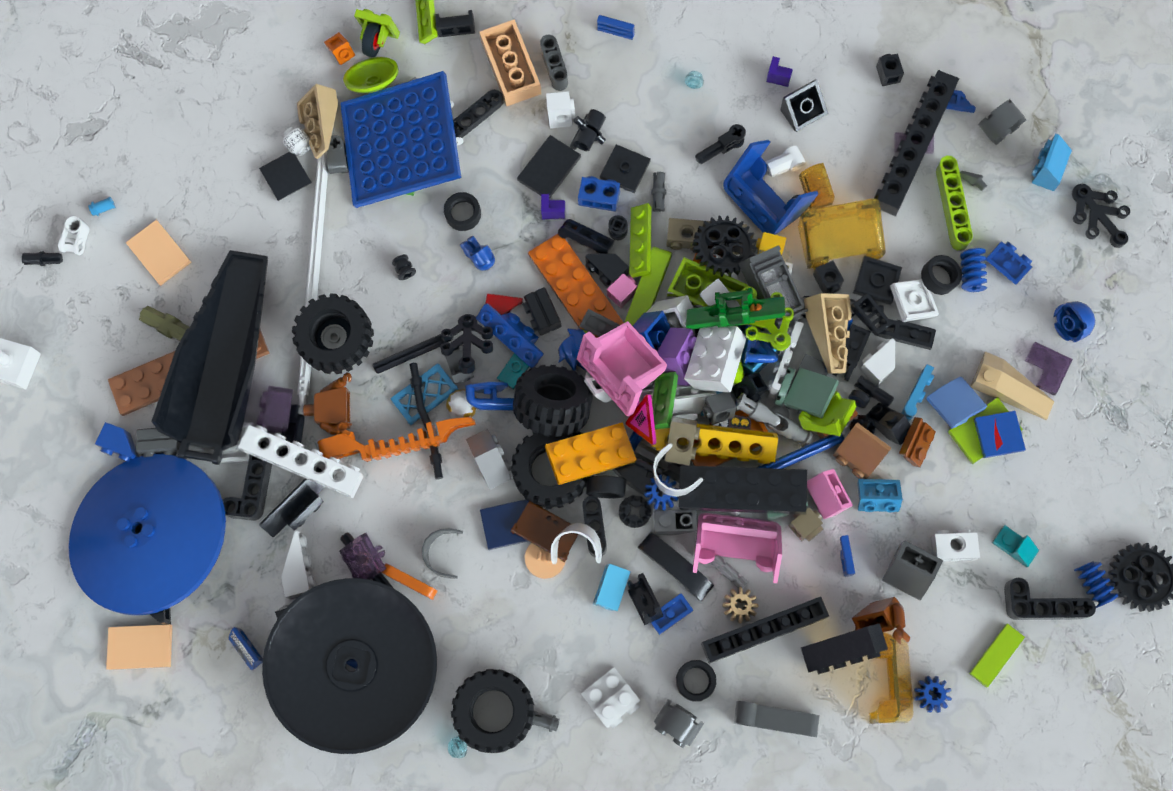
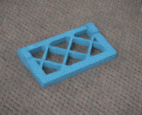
M436 364L420 376L422 377V382L425 383L424 393H422L424 405L426 396L437 397L436 400L425 407L427 413L446 400L451 393L459 390L458 386L453 383L439 364ZM437 372L439 373L440 381L429 380L431 376ZM428 383L439 384L437 394L427 393ZM411 384L390 398L409 425H413L420 419L419 413L413 417L409 414L410 408L417 409L416 406L411 405L412 395H414V389L411 388ZM442 384L448 385L450 389L440 395ZM409 394L408 405L401 404L399 400Z

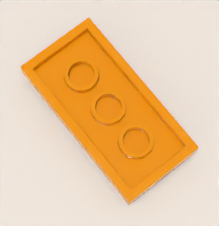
M623 422L545 445L558 485L634 463L637 460Z

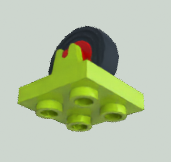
M356 9L354 17L362 27L360 34L362 52L366 56L375 57L380 47H384L387 37L398 39L400 31L389 15H377L368 9H363V11Z

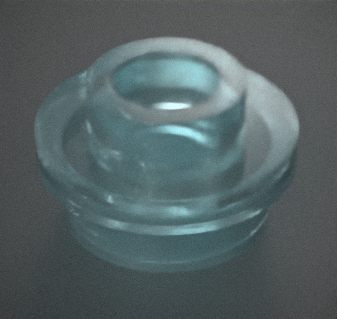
M691 71L686 75L685 83L692 89L700 88L704 83L703 76L700 72Z
M459 736L454 737L448 743V752L453 758H463L467 754V744Z

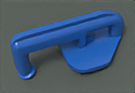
M738 325V328L746 336V329L751 327V325ZM749 332L748 334L751 335V336H753V335H755L756 333H755V332ZM746 338L741 355L742 363H774L778 361V355L767 342L759 340L750 341ZM750 348H756L760 354L749 353Z
M485 382L465 385L466 399L473 407L479 410L513 411L514 398H497V393L508 388V383ZM475 392L490 394V398H475Z

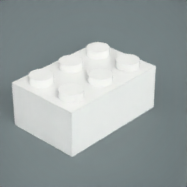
M714 326L699 329L684 378L695 390L731 392L746 342V336L738 326L719 328Z

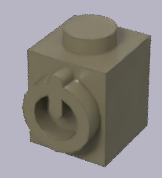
M810 507L806 509V515L794 514L793 517L795 519L788 525L801 542L804 539H807L808 542L824 530L821 526L823 524L821 521L822 516L818 511L812 510Z

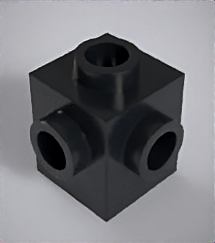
M758 372L744 375L742 381L735 384L732 390L735 393L736 399L744 393L747 398L757 402L761 400L760 396L769 388Z

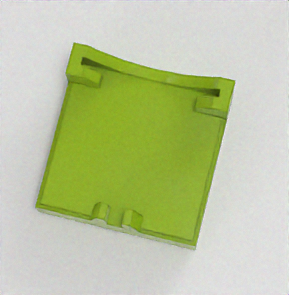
M836 391L823 418L802 411L799 415V420L804 430L840 436L857 406L855 400L844 399Z

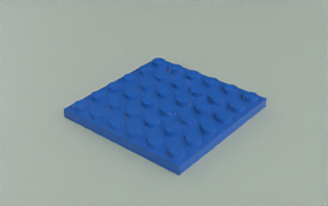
M444 71L340 103L354 207L359 208L462 178L447 76Z

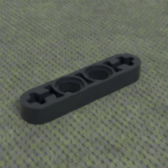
M490 90L453 120L455 137L463 138L503 105L502 93L499 90ZM492 97H494V98H497V97H498V101H497V102H496L495 100L492 101L491 98H492ZM479 107L486 109L481 115L475 112ZM464 119L471 120V124L468 126L461 125V122Z

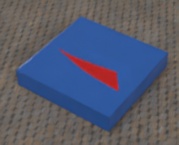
M1016 411L974 418L983 458L1024 452L1026 450Z

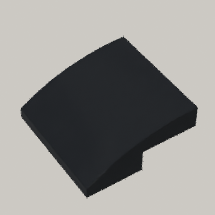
M288 152L259 168L278 201L312 183L295 153Z

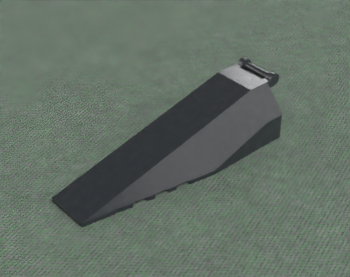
M232 250L228 252L218 271V275L211 284L208 295L202 300L201 308L195 313L190 328H187L175 350L152 418V423L158 432L181 443L178 458H191L220 465L222 452L238 444L256 364L268 256ZM189 446L214 449V452L210 454L189 450Z

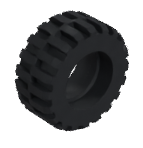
M330 293V297H326L325 294L319 295L318 300L311 299L308 301L309 305L307 307L302 306L300 316L296 315L294 321L297 325L292 326V333L295 335L292 338L293 344L297 347L298 354L314 369L322 370L327 374H331V372L342 374V370L349 372L353 370V365L357 364L359 366L362 364L361 358L363 356L367 358L370 353L368 347H372L374 342L371 339L374 336V330L371 327L372 323L362 307L347 296L341 295L339 297L334 293ZM343 318L347 320L351 326V332L346 343L340 348L330 351L319 348L316 342L319 328L330 319Z
M540 365L538 368L532 367L528 371L526 370L516 381L513 413L519 423H523L522 425L526 429H531L533 433H541L547 437L550 435L555 437L569 436L573 432H578L587 424L593 393L584 382L585 378L582 375H578L576 371H570L567 367Z
M533 433L530 437L528 435L525 436L523 443L517 445L515 448L516 453L512 456L511 472L517 489L526 500L538 506H545L546 509H552L554 506L561 508L566 503L571 504L577 496H581L584 487H587V478L589 476L561 485L545 486L538 483L532 474V464L539 455L546 452V444L573 437V434L569 436L562 435L561 437L550 435L547 437L541 433Z
M486 669V671H478L473 676L466 678L463 685L459 686L456 690L457 694L452 700L453 711H451V718L454 721L453 727L457 730L459 738L466 742L469 747L484 753H501L516 747L518 743L525 739L526 734L532 727L535 712L534 702L529 689L518 677L504 670ZM492 690L500 691L507 695L513 706V716L510 723L504 729L497 732L483 730L478 726L473 715L474 704L479 696Z

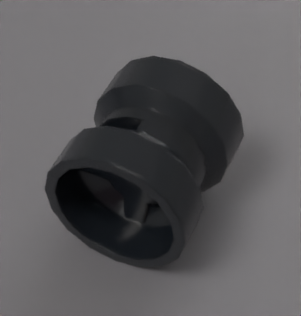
M613 216L608 223L609 235L612 239L619 241L627 236L628 223L623 216Z

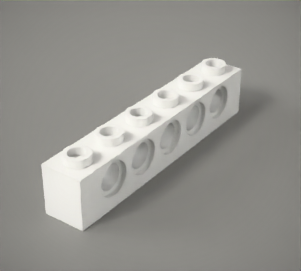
M248 426L238 446L243 452L347 497L354 498L363 479L359 468L350 464L346 467L341 464L342 461L331 456L329 459L322 456L323 453L316 449H311V451L304 449V445L297 441L290 443L281 434L267 433L268 430L262 426ZM263 441H270L268 447L261 448V443ZM288 448V453L285 456H279L281 449ZM307 456L304 464H297L299 457ZM319 464H325V469L322 472H316V467ZM337 472H344V477L341 480H334Z

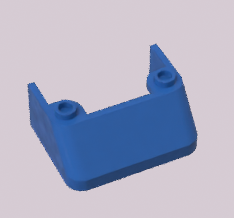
M769 140L753 142L749 144L724 180L723 187L725 192L762 233L766 232L776 235L801 217L819 193L813 191L801 194L797 198L790 199L785 204L762 179L767 172V164L761 158V155L771 142Z

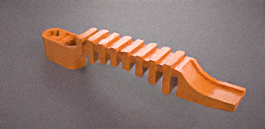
M471 417L436 422L439 433L437 436L435 425L428 422L426 427L429 438L426 431L420 428L417 429L419 440L417 436L410 433L408 434L409 442L403 436L398 437L400 445L394 439H389V444L383 439L377 442L370 439L368 440V445H363L356 441L354 432H351L350 435L342 433L319 440L317 443L319 451L323 453L322 456L329 459L331 456L340 459L361 453L362 460L369 462L372 461V458L381 460V457L390 458L392 454L399 456L401 452L407 454L411 453L410 450L420 451V448L429 449L431 445L434 447L440 446V443L447 442L448 437L455 430L473 426L476 423Z

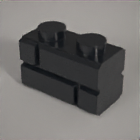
M545 287L524 296L525 303L522 305L526 314H531L533 320H530L534 332L538 330L542 336L562 327L560 318Z

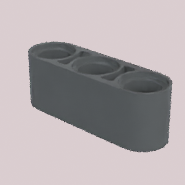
M545 35L540 40L545 66L552 87L555 90L562 91L568 86L567 70L557 39L553 35Z

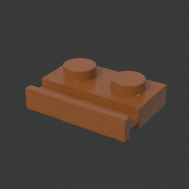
M914 417L899 454L904 455V458L913 466L921 468L936 431L926 422H923L922 418Z

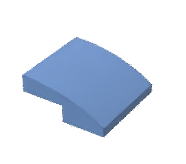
M962 376L945 384L926 398L951 429L966 423L970 417L984 411L987 407L985 402Z

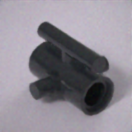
M591 109L584 119L577 116L574 119V123L578 125V131L570 147L574 150L579 148L582 151H590L594 142L597 141L602 145L606 139L602 136L600 129L606 120L605 115L598 110Z

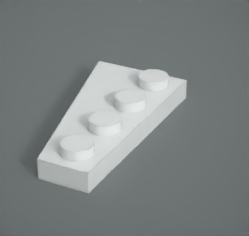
M796 321L795 326H790L788 330L791 344L779 354L783 358L781 363L776 362L773 373L776 374L774 381L770 380L767 386L769 388L767 390L769 392L768 399L775 401L804 323Z

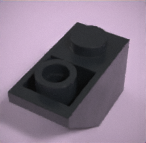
M587 254L585 256V266L591 273L595 272L599 275L600 281L605 286H611L622 274L629 275V266L616 254Z
M877 403L866 414L867 417L872 418L876 429L887 439L901 445L911 427L905 415L881 403Z

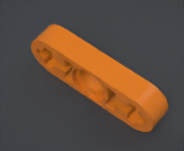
M385 563L381 571L384 575L431 600L434 599L438 592L429 585Z

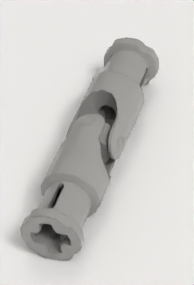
M744 393L735 402L736 410L747 413L751 419L757 422L767 423L765 425L787 439L799 442L801 447L807 446L812 439V431L800 428L798 423L778 412L771 411L759 401L754 402L747 398ZM781 417L784 425L780 430H777L775 427L780 424Z

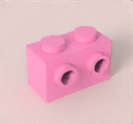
M834 469L824 471L807 481L808 492L816 503L817 510L823 519L836 516L853 506Z

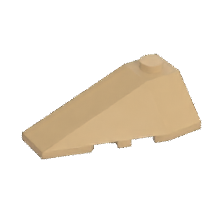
M315 84L297 102L298 118L300 123L305 126L304 131L310 138L309 145L316 159H319L329 149L338 107L336 90L319 84Z
M984 352L970 387L995 399L998 397L1002 402L1047 420L1054 401L1007 361Z

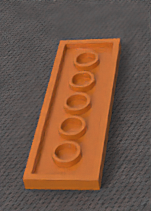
M556 234L528 252V255L578 328H581L579 326L588 309L619 325L624 324L565 238H561Z

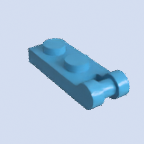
M928 364L922 370L901 412L908 421L917 413L916 404L917 402H922L926 394L923 390L926 385L929 386L935 376L932 374L934 367Z

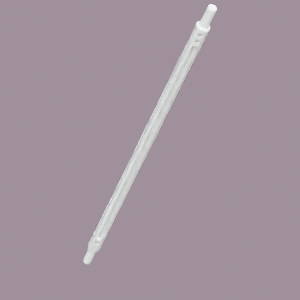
M327 151L317 160L305 307L309 305V300L314 299L316 301L318 295L328 178ZM300 356L297 396H299L298 405H300L298 413L304 415L303 406L306 405L307 397H309L311 365Z

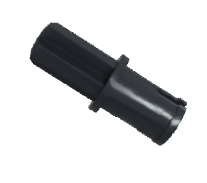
M40 251L39 253L22 254V263L24 265L37 264L45 266L46 264H60L63 262L61 253H45Z
M862 375L854 385L867 393L869 398L873 397L887 407L894 400L892 395L879 388V384H873Z

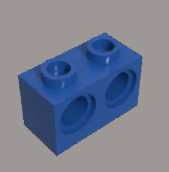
M593 176L582 177L578 194V205L616 212L620 195V183L611 179L606 181L599 180ZM588 189L595 190L593 193L586 192ZM607 192L613 193L612 196H606L604 194Z

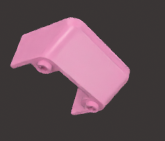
M712 513L700 514L697 524L693 573H697L698 562L708 564L714 561L715 555L755 560L756 566L761 571L773 572V583H777L782 559L781 526L776 522Z

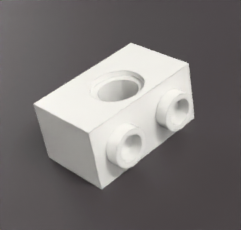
M569 91L547 93L550 129L572 126V119H575L574 98H570Z
M969 529L958 530V533L940 530L931 537L932 555L942 559L943 562L975 561L980 558L978 534L971 533ZM951 540L959 544V550H954L951 547Z

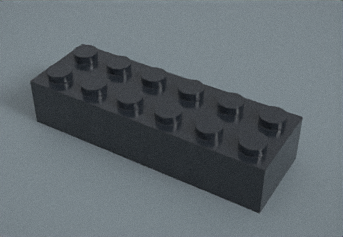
M680 466L679 489H685L698 479L703 478V481L694 490L686 495L679 496L678 507L680 510L806 515L807 470Z

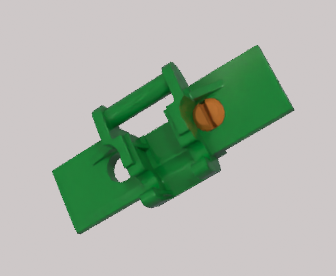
M752 287L744 291L722 294L715 292L716 304L687 309L686 327L698 329L718 326L719 328L782 318L785 316V297L754 299ZM742 299L740 307L729 308L726 304V301Z

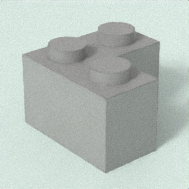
M486 429L466 439L489 489L512 479L509 471H511L510 464L507 459L503 461L501 456L504 455V452L495 434L491 435L489 430Z

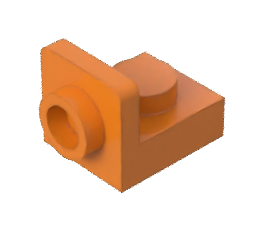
M340 32L324 42L340 65L355 56L350 44Z

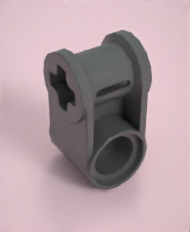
M338 135L331 136L329 149L327 150V166L330 174L349 172L346 145Z

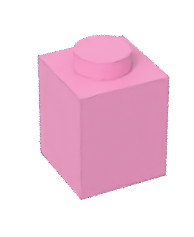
M622 274L607 288V296L617 306L622 308L634 297L637 290V282L631 276L627 277L625 274Z

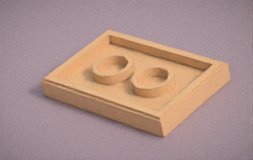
M157 219L126 242L160 286L192 263Z
M172 625L108 627L106 669L171 667Z

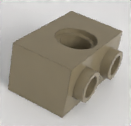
M672 417L668 444L671 443L673 446L666 453L665 462L689 466L690 460H695L697 448L693 447L694 439L698 440L700 428L696 427V420ZM684 437L689 443L680 445L677 440Z

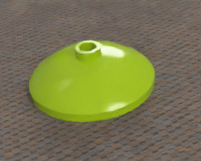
M387 57L369 58L350 67L344 74L343 81L346 88L353 92L373 93L390 85L397 77L399 68L393 59Z

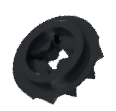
M632 495L625 498L620 504L619 517L626 526L639 528L649 521L651 507L642 496ZM630 504L634 506V508L642 506L639 510V516L641 518H639L635 514L628 516L631 512Z

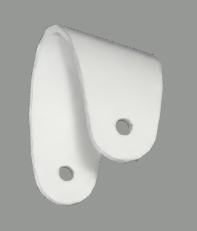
M670 443L655 457L653 465L654 479L659 490L666 495L677 497L686 495L694 490L703 481V478L698 479L685 489L678 490L669 488L660 481L656 469L658 462L673 446Z
M575 523L567 526L559 533L551 545L552 564H556L558 543L561 536L568 533L581 534L593 544L596 562L601 563L602 548L600 538L595 530L587 524Z

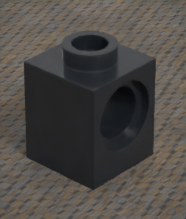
M898 53L892 55L885 54L879 57L876 68L882 86L900 83L904 71Z
M834 260L816 267L813 273L822 293L827 294L830 292V294H834L841 289L844 282ZM825 277H832L834 281L828 282Z

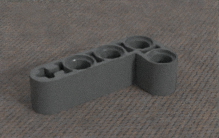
M737 701L734 724L817 737L820 715Z

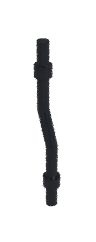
M410 363L411 388L414 389L417 411L427 431L426 423L431 421L424 406L421 388L423 386L422 377L419 376L417 363ZM431 445L430 463L433 465L435 479L439 480L443 478L441 468L442 456L439 453L438 446L434 447Z

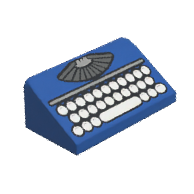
M232 628L228 637L229 641L250 670H254L263 663L262 656L242 629Z

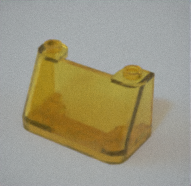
M878 199L816 208L801 214L798 230L807 269L813 268L815 270L816 267L828 263L832 259L866 254V256L874 259H880L886 253L881 208Z
M883 633L888 650L881 651V656L876 659L886 658L889 700L879 702L878 709L869 713L870 724L907 723L912 719L914 713L908 643L902 638L900 645L891 634Z

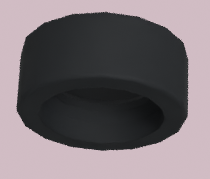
M458 192L446 200L444 215L447 223L453 229L467 231L473 229L479 223L481 209L478 200L472 194ZM461 202L471 204L474 209L473 215L465 221H457L451 215L452 208Z
M938 255L934 256L923 266L921 279L929 291L934 294L944 295L960 284L962 271L954 259L949 256ZM933 266H940L948 272L950 277L949 284H943L935 278Z
M615 476L588 477L586 494L597 498H622L625 496L626 480Z
M701 660L686 662L679 669L676 676V686L679 693L690 701L707 699L714 692L717 684L713 668ZM699 668L707 674L709 684L704 692L694 694L686 689L684 676L688 670Z

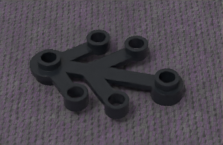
M1086 184L1076 185L1072 190V197L1077 202L1073 221L1076 224L1084 223L1087 219V215L1084 212L1086 204L1090 209L1088 229L1085 232L1088 239H1095L1099 235L1100 231L1097 228L1099 220L1111 234V245L1115 248L1123 247L1128 242V235L1124 231H1119L1107 215L1125 219L1130 214V208L1125 205L1119 208L1098 205L1093 200H1103L1108 204H1112L1118 198V194L1113 190L1103 193L1092 191ZM1077 215H1080L1083 220H1079ZM1090 230L1094 231L1095 235L1090 234Z
M471 314L461 316L458 319V325L452 329L441 331V338L446 342L440 346L442 355H451L455 349L463 344V356L459 360V370L463 374H470L475 370V361L471 357V343L480 348L485 354L493 351V343L489 341L493 337V329L477 324L476 317ZM463 331V334L461 336H459L453 342L448 343L453 340L455 335ZM475 331L479 333L481 337L485 339V341H482L481 339L473 335L471 332Z

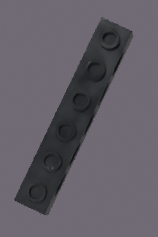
M820 596L701 643V646L710 664L829 617V614Z

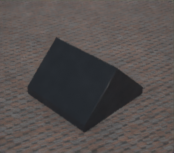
M816 79L783 97L780 110L796 132L828 114L818 80Z

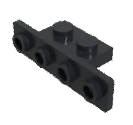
M316 467V472H322L319 467ZM305 478L259 525L272 537H275L287 524L295 531L324 502L318 495L324 486Z

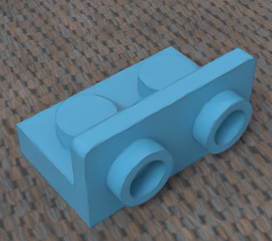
M858 479V511L889 513L900 511L903 500L900 480Z

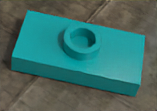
M514 353L498 375L497 380L508 383V387L514 390L516 381L521 374L529 369V366Z

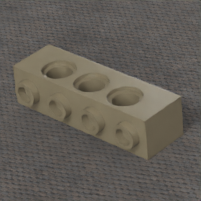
M669 218L667 247L674 250L686 248L693 251L695 246L692 243L695 239V232H697L699 226L703 227L704 221ZM688 233L692 237L684 238L682 235Z

